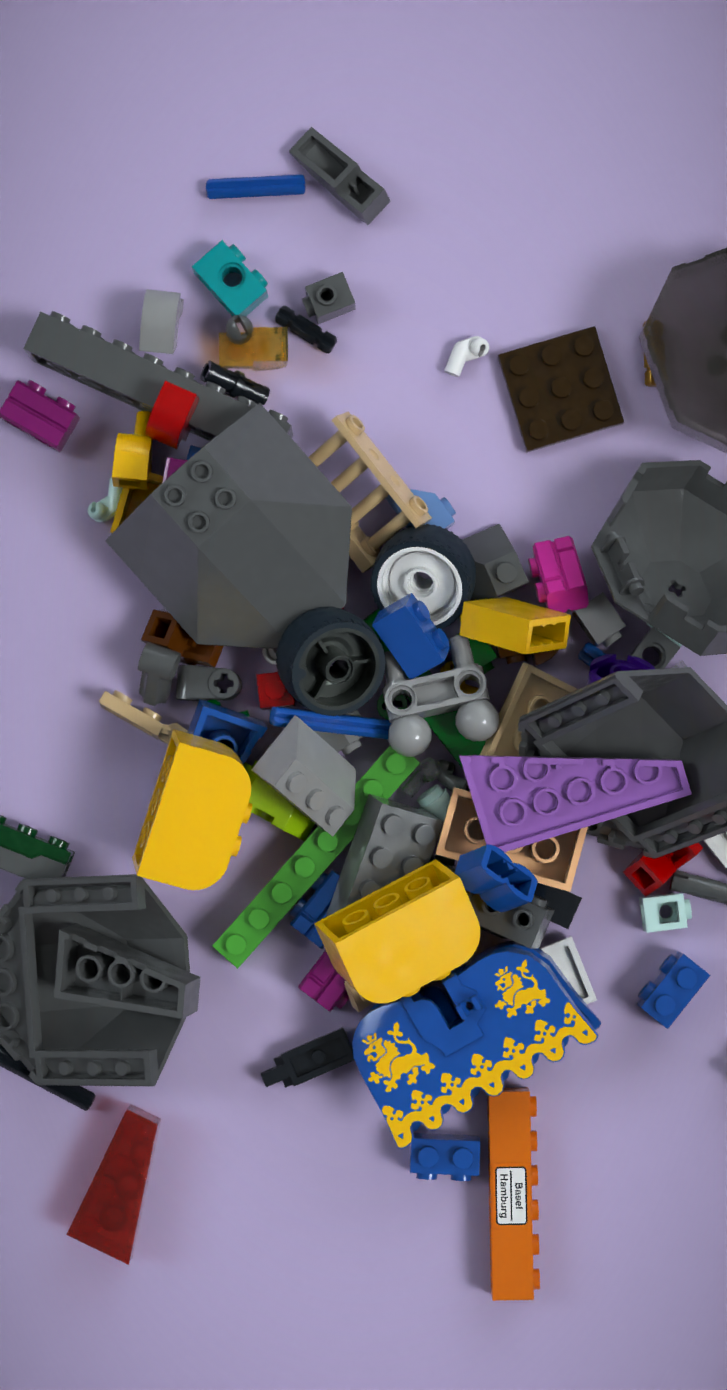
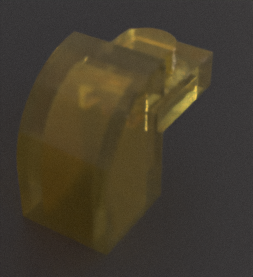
M253 327L251 339L241 345L230 342L226 333H219V365L226 369L265 371L280 369L288 364V327Z

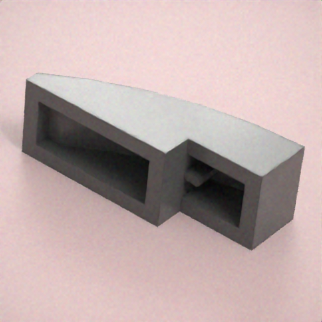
M313 127L289 150V153L323 187L365 224L369 225L390 203V199L382 186L365 174L354 160Z

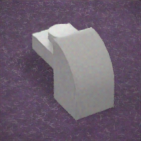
M146 290L141 317L139 351L174 353L177 347L179 318L183 312L184 299L180 298L181 293Z

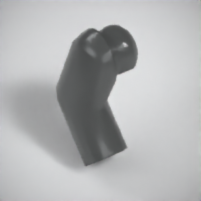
M439 760L437 770H434L436 780L450 791L454 787L469 791L466 779L453 775L455 764Z

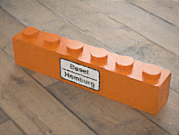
M528 1087L504 1088L503 1092L498 1096L487 1095L490 1283L492 1301L534 1300V1290H540L539 1268L533 1269V1255H539V1234H533L532 1220H539L538 1199H532V1186H538L537 1165H531V1151H537V1131H531L530 1117L537 1116L536 1096H530Z

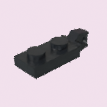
M341 1027L281 1053V1056L274 1058L276 1066L261 1072V1077L266 1087L283 1081L286 1088L291 1085H299L354 1061L353 1049L344 1028Z

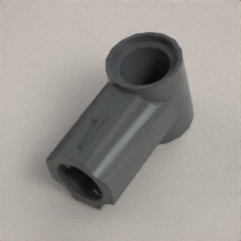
M149 641L146 643L138 663V670L142 671L139 694L143 697L144 703L152 706L166 703L170 695L172 679L180 663L181 653Z

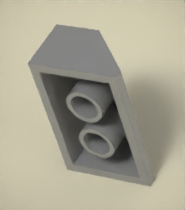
M295 715L251 770L309 820L333 837L354 811L356 768Z

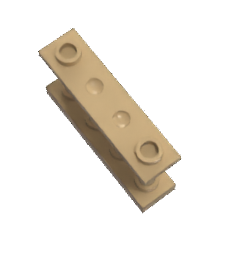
M348 411L335 416L331 420L338 428V431L313 452L309 459L318 467L348 441L360 457L337 476L331 484L340 493L368 468L381 483L352 508L349 556L361 572L364 573L373 568L380 552L379 548L409 522L415 528H418L429 522L432 517L428 513L426 503L419 496L411 492L364 432L365 427L361 420L355 415H351ZM390 495L402 511L372 537L366 536L358 526L359 520Z

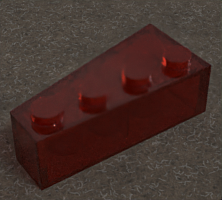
M130 1104L66 1235L129 1265L134 1253L161 1118Z

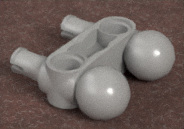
M457 635L448 639L454 664L452 670L414 679L407 678L406 673L390 651L384 652L386 660L384 671L387 683L382 688L389 723H391L388 730V741L392 749L398 754L413 757L423 753L429 747L432 733L428 722L424 718L457 711L455 716L456 727L463 737L471 741H484L496 732L499 725V714L496 708L489 702L490 697L483 667L474 663L468 638ZM466 680H473L478 683L479 689L473 694H466L461 691L460 685ZM399 695H406L411 698L412 703L406 709H397L393 706L394 699Z

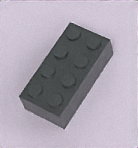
M369 794L326 917L429 863L444 821L431 812Z

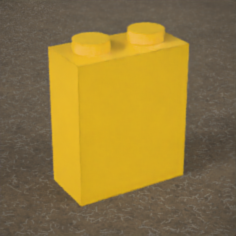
M509 597L465 601L460 616L461 626L459 635L521 654L565 649L567 647L571 615Z

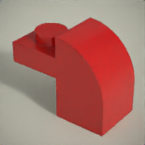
M165 381L151 411L145 435L177 450L181 440L186 441L191 431L188 424L200 400L197 394Z
M698 842L655 859L643 856L642 851L627 866L623 873L646 897L661 887L678 868L697 856L703 847Z

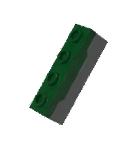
M0 815V869L25 879L66 876L70 862H72L75 854L74 851L68 849L70 843L54 836H50L49 841L37 837L38 830L19 823L18 827L15 828L5 824L7 818Z

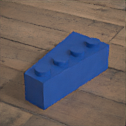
M199 699L187 733L227 745L235 751L244 764L252 753L251 750L259 738H262L268 727L263 720Z

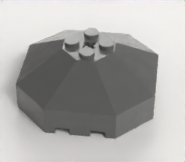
M701 460L642 463L591 545L614 602L699 656L727 654V481L723 484L710 476L708 472L711 467ZM672 585L676 589L682 590L679 597H677L675 592L668 590Z

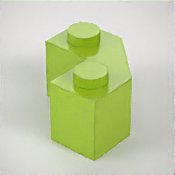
M255 760L253 765L245 762L243 766L251 781V796L249 803H252L251 813L306 841L315 823L309 820L251 770L258 762L257 760Z

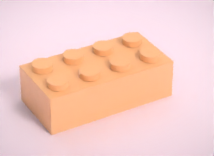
M454 787L435 854L458 861L460 855L485 846L486 843L470 791ZM588 827L505 853L512 863L520 864L530 870L539 884L570 892Z

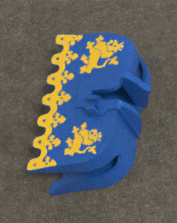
M507 941L485 949L468 963L455 968L449 976L442 979V983L456 1005L455 1008L459 1015L446 993L439 987L430 986L427 988L421 987L418 993L410 997H402L390 1003H376L362 1018L353 1036V1057L361 1076L387 1122L398 1149H404L412 1143L414 1138L413 1132L421 1126V1123L429 1130L439 1129L443 1125V1114H446L451 1106L459 1113H468L473 1108V1098L479 1094L480 1088L489 1096L500 1095L504 1089V1081L509 1077L510 1071L520 1079L530 1078L534 1073V1064L538 1061L540 1054L548 1061H560L564 1057L565 1046L568 1044L569 1036L582 1045H588L597 1040L599 1035L595 1030L600 1027L601 1021L578 995L550 955L540 948L530 949L514 941Z

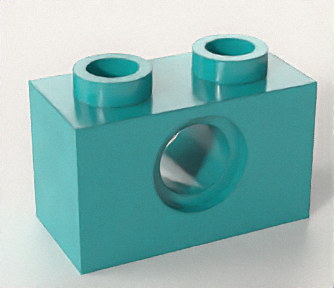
M221 240L192 266L193 272L232 317L238 314L247 316L268 298L265 288L268 283L256 269L250 272L242 263L246 258L234 244L228 247ZM229 273H238L242 276L240 284L235 287L225 285L224 278Z

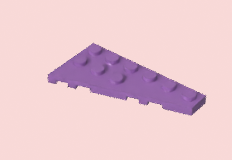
M459 755L486 845H494L504 852L692 794L683 763L680 759Z

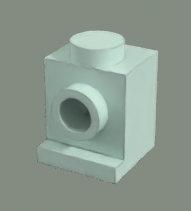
M683 893L639 897L644 932L688 928L687 920L692 919L690 900L684 899ZM663 905H668L671 908V914L667 918H662L659 914V910Z

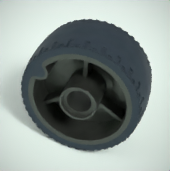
M328 606L304 612L288 625L278 643L276 667L283 685L297 702L317 714L341 716L342 714L352 713L354 710L364 706L374 696L380 687V683L383 681L386 660L380 640L362 619L344 609Z

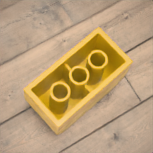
M173 729L132 857L137 876L187 890H200L215 884L224 875L231 856L236 857L239 852L242 837L238 836L241 824H247L252 811V803H249L251 796L249 775L238 755L230 747L217 741Z
M436 859L314 923L337 973L363 998L380 1004L390 1003L402 997L415 995L422 986L429 982L442 980L449 976L452 970L461 966L472 957L478 947L481 933L478 918L460 877Z

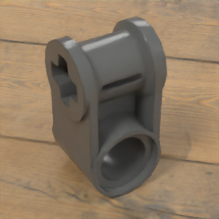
M198 665L178 666L176 700L199 701V699L206 701L215 699L227 701L233 700L241 693L242 680L238 674L230 669L209 668ZM224 676H227L230 681L234 682L233 687L227 688V693H224L223 689L217 687L218 682L224 681Z

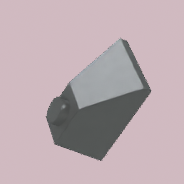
M500 524L463 539L464 544L466 543L470 553L473 555L476 566L475 588L470 601L499 598L529 583L519 558Z

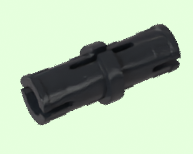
M209 360L201 372V381H209L221 386L226 390V395L232 398L243 396L256 404L261 403L264 405L269 397V387L246 378L245 374L238 370L233 372Z

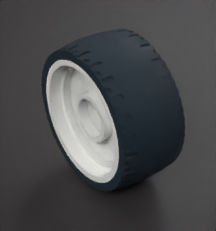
M430 524L422 525L418 528L414 526L404 528L386 542L375 560L371 576V592L374 602L377 604V608L382 610L408 594L413 593L416 599L422 601L428 608L430 619L436 628L444 629L460 617L463 603L471 600L476 582L475 561L466 543L464 544L459 536L453 534L452 531H448L446 528ZM418 572L426 573L432 579L422 578Z

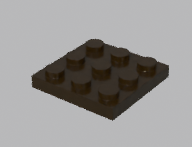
M595 326L498 355L499 364L526 453L624 423Z

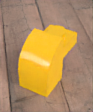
M117 434L112 470L113 487L148 489L149 472L152 470V438L138 434Z

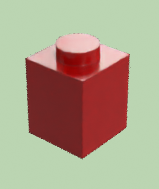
M278 672L256 674L260 709L295 706V699L283 685Z

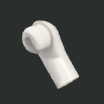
M474 336L455 343L444 372L454 377H460L465 362L483 357L488 353L489 343L487 340Z

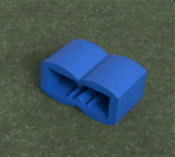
M489 844L460 855L455 869V874L460 877L465 890L479 894L489 907L499 912H506L532 902L538 883L530 870L520 864L512 863L504 851Z

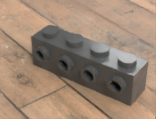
M432 855L430 862L436 859L455 873L456 865L454 863L456 860ZM466 890L480 926L527 948L535 949L540 947L555 911L546 906V899L534 894L532 902L506 912H499L489 907L479 894Z

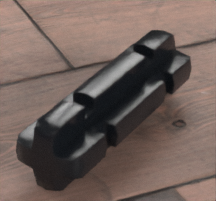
M282 306L275 316L276 323L284 328L290 327L292 333L312 345L316 343L317 348L329 354L337 343L336 336L328 331L322 332L321 327L300 314L296 316L295 311L287 306Z

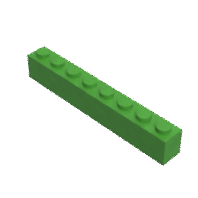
M390 745L356 783L354 811L332 837L318 826L212 946L238 969L352 841L368 795L372 794L389 799L420 762L415 757H406L398 754Z

